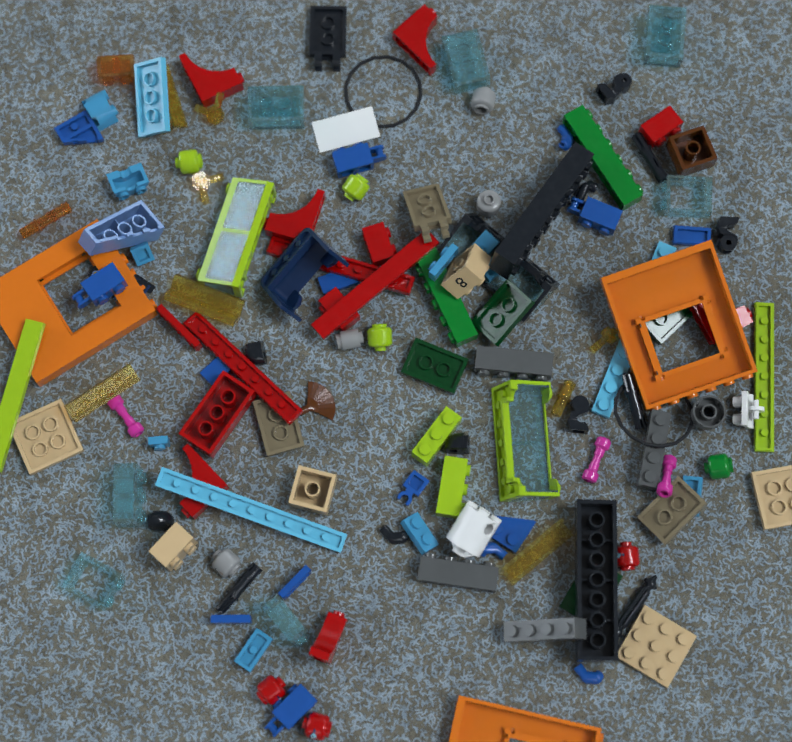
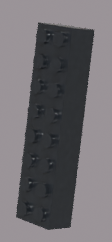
M577 142L573 144L495 250L489 265L491 270L506 280L511 275L515 276L521 263L527 260L532 248H535L541 240L542 234L545 235L550 228L552 220H556L561 212V208L565 207L569 202L571 194H575L580 186V182L584 181L588 176L589 170L594 163L591 161L594 153Z
M577 499L574 503L575 617L586 619L587 640H575V662L616 663L619 661L617 500Z

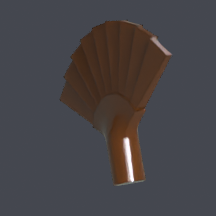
M308 381L307 404L301 407L303 413L300 416L312 411L333 421L335 402L326 387L316 382Z

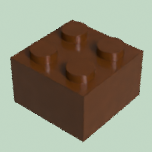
M704 125L670 136L667 140L666 148L679 178L713 167L718 159Z

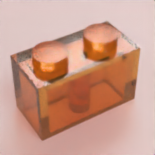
M134 55L97 56V78L100 84L110 86L114 83L131 84L135 82L134 64H136Z

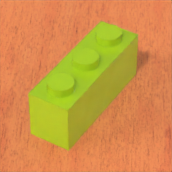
M446 406L412 450L411 456L427 467L446 443L449 436L459 426L462 417Z
M445 455L436 516L457 519L464 508L465 503H461L462 496L467 495L468 484H464L465 476L469 477L471 465H467L468 459Z

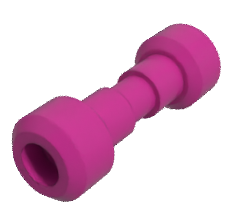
M120 395L112 396L107 401V405L122 417L128 427L127 432L132 438L140 436L144 432V427L128 414L127 409L123 405L124 400Z
M602 436L596 438L594 457L588 469H585L582 475V479L588 483L594 484L597 482L600 460L611 445V441Z
M670 454L664 455L662 464L663 477L661 482L658 483L656 491L663 498L670 497L673 492L671 475L673 469L676 468L677 458Z

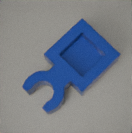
M413 470L402 485L406 490L398 494L397 500L407 496L408 501L405 505L409 506L412 502L413 494L419 497L430 481Z

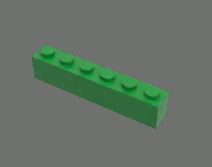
M581 105L565 114L562 121L563 124L571 132L575 142L594 153L591 160L594 162L592 168L618 207L624 211L641 201L643 196L641 186L634 182L631 171L624 167L621 156L614 152L611 141L604 137L602 128L594 122L590 110L585 109Z
M435 247L416 263L417 267H415L419 278L423 277L425 281L423 286L426 293H430L433 298L431 300L435 311L439 310L440 312L439 320L442 326H446L449 331L447 336L450 343H454L457 348L477 339L478 333L461 298L457 299L441 286L447 269L445 268L435 282L429 278V266L433 261L437 262L440 259V255Z

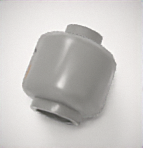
M486 86L475 89L471 99L472 109L480 115L492 112L496 101L495 92Z
M493 190L481 192L476 204L478 212L485 217H492L499 212L501 198L498 193Z
M225 548L222 551L218 549L212 556V568L222 577L234 576L241 567L240 558L229 548Z

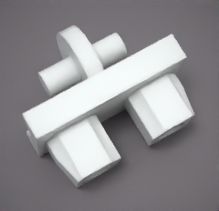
M742 391V395L733 396V407L741 408V414H733L732 423L736 426L754 429V419L758 420L759 413L765 412V408L759 406V400H754V395L749 394L748 391Z

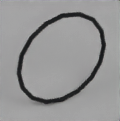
M390 55L372 56L359 62L349 73L344 86L345 102L350 112L354 111L348 101V85L352 75L361 65L374 59H391L401 62L415 76L418 82L419 97L415 108L406 118L393 124H377L378 128L395 127L408 121L418 110L422 99L421 80L415 69L403 59Z
M624 384L619 388L614 397V415L620 428L631 439L645 446L665 448L677 445L688 437L694 422L691 418L692 405L686 396L683 398L690 410V425L686 433L675 442L661 445L647 443L633 436L623 426L617 413V400L625 388Z

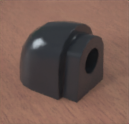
M257 341L246 344V349H244L246 357L254 365H266L267 356L264 342Z
M454 433L446 440L444 451L449 454H469L470 436L465 435V433Z
M153 511L152 514H148V527L155 532L167 531L174 524V517L167 511Z

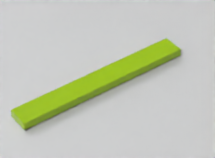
M755 302L754 363L758 372L754 373V400H759V406H763L765 412L759 413L758 420L754 419V452L774 453V303Z
M30 319L25 320L0 404L1 473L46 326L45 323Z

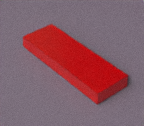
M162 304L156 308L158 314L196 351L203 347L201 342Z

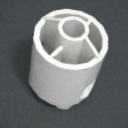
M470 500L465 504L446 538L452 542V551L461 557L476 556L480 558L502 520L493 514L490 517V512L481 506L477 509L478 505Z

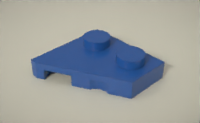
M86 110L54 127L64 145L105 141Z
M496 516L502 522L492 536V539L516 554L536 521Z

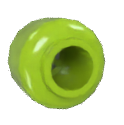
M196 149L180 151L178 157L175 158L176 169H180L182 174L198 173L200 168H203L202 154L198 153Z
M358 173L356 175H349L342 185V189L345 192L344 196L352 202L354 199L362 200L370 188L367 184L369 181Z
M372 324V327L367 330L368 345L374 347L375 351H386V347L392 345V329L387 327V324Z

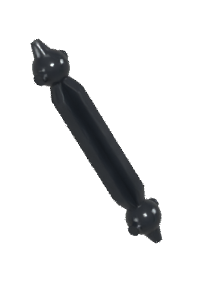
M656 575L644 579L645 586L639 589L618 619V638L623 637L622 630L635 617L649 597L650 590L657 589Z

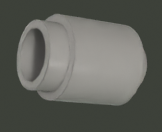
M358 328L340 331L339 334H335L338 349L361 347L360 343H364L362 331L358 332Z

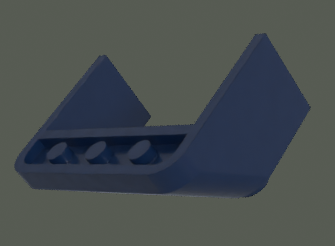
M305 228L263 275L260 285L280 309L300 322L302 319L295 312L300 307L302 296L299 292L322 265L327 268L332 267L338 261L346 267L350 264L310 228Z

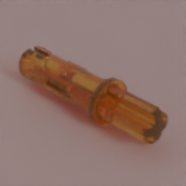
M66 201L40 218H34L33 222L21 228L19 232L26 239L39 230L42 232V229L73 211Z

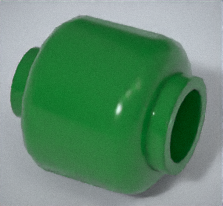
M725 453L710 455L708 462L704 463L705 474H710L713 480L729 478L731 473L734 472L732 458L728 457Z

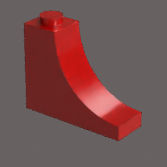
M424 4L393 31V40L431 76L436 72V63L428 53L426 41L430 31L437 24V13L434 9L428 8Z
M186 53L179 55L181 65L204 108L244 90L242 84L245 82L240 72H236L235 68L224 71H210L194 64L187 57Z
M317 189L312 200L295 212L287 214L270 212L269 218L265 219L263 225L266 236H276L293 241L305 228H310L314 231L326 197L325 191Z
M702 303L688 307L693 313L692 316L708 344H715L716 342ZM745 305L736 308L742 328L754 322L751 311Z
M188 443L182 448L190 460L192 478L224 490L229 489L228 485ZM184 497L180 502V505L183 507L181 512L187 518L191 516L194 520L209 507L207 504Z
M336 610L333 613L328 612L321 631L309 651L311 658L328 665L331 664L348 621L344 618V613Z

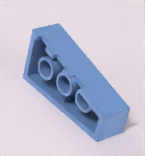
M139 200L85 228L78 242L92 256L138 245L145 241H156L161 236L165 227L145 203Z

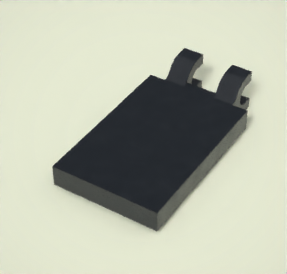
M310 6L309 58H314L315 71L322 72V60H333V72H340V58H346L347 6Z

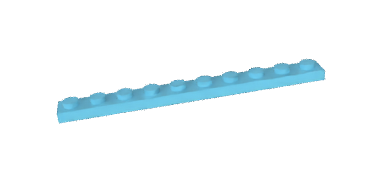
M659 241L652 260L674 253L676 247ZM621 340L618 342L591 410L592 413L609 419L614 407V397L623 385L622 374L627 373L630 367Z
M164 467L161 468L155 484L157 487L341 553L347 534Z

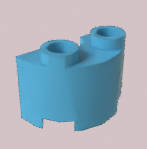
M105 90L99 91L81 101L99 132L118 122L116 115L119 113L114 104L110 105L107 100L110 98Z
M141 163L129 166L124 171L117 170L106 174L115 196L120 201L126 200L135 193L140 195L147 191L146 186H148L149 180Z

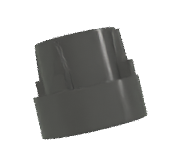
M712 395L700 397L691 409V418L695 428L703 430L717 428L726 416L724 403ZM704 409H710L713 412V416L707 417L704 414Z

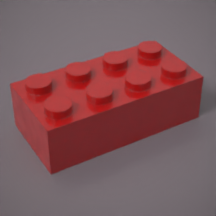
M223 370L178 434L182 439L213 459L257 397L256 392Z

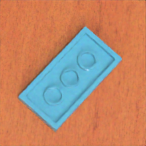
M158 57L134 64L138 137L145 138L170 132L166 58Z

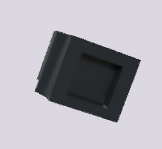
M627 73L617 74L612 81V89H609L607 84L601 83L597 85L595 92L605 106L613 104L620 97V94L629 91L632 78Z
M721 216L715 229L717 237L721 239L718 243V249L723 254L731 253L738 243L737 235L729 232L727 229L732 230L740 217Z
M578 395L571 402L570 407L572 411L569 414L566 426L568 427V432L588 434L589 428L586 422H579L577 419L587 415L589 401L585 396Z

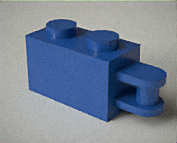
M359 142L352 147H341L332 152V159L338 179L374 169V163L387 159L386 154L383 153V145L369 148L368 142Z
M575 197L571 198V205L566 210L571 214L579 216L578 222L583 227L588 229L592 227L602 235L613 236L623 210L588 197L586 202ZM577 207H583L582 211L577 209Z
M111 262L82 281L80 284L83 289L76 292L71 298L78 303L77 307L79 309L92 302L95 306L103 305L114 294L122 293L128 284L114 263ZM88 294L89 297H87L86 299H84V298L82 297V296Z
M301 683L298 686L294 684L287 691L289 695L284 700L279 699L272 706L274 708L272 713L275 717L264 728L273 734V738L285 727L291 730L318 702ZM277 719L283 724L280 728L274 724Z

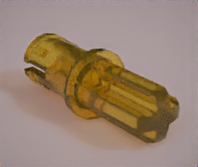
M565 380L559 394H556L557 399L551 410L553 416L561 417L566 404L570 403L571 394L576 387V384L572 381Z

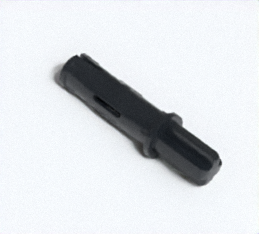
M640 132L632 135L631 139L639 150L638 154L642 155L658 183L665 181L668 175L651 149L652 146L648 145Z
M633 373L622 374L626 391L624 395L628 399L635 430L645 428L647 425L638 395L639 389L636 388Z
M252 563L229 591H226L227 594L216 606V609L221 614H224L235 601H239L238 598L263 570L255 563Z

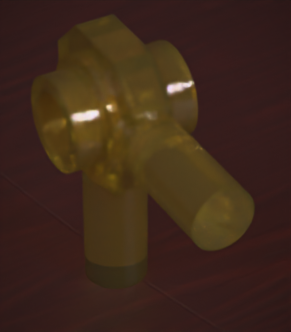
M217 92L214 106L206 108L196 104L194 110L206 115L209 123L219 125L223 122L225 115L221 108L224 93Z
M204 172L195 173L191 178L192 187L200 192L203 205L210 204L207 193L209 185L214 182L224 181L223 173L209 176Z
M607 326L600 332L602 337L589 349L594 354L606 343L613 344L619 338L617 336L618 331L615 327L610 328Z

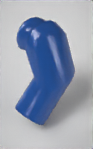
M561 124L557 128V131L562 136L559 147L567 151L571 148L574 137L568 128Z
M489 542L481 557L493 553L502 560L507 552L495 542Z
M582 663L574 668V671L586 684L596 685L601 683L604 678L601 671L588 672Z

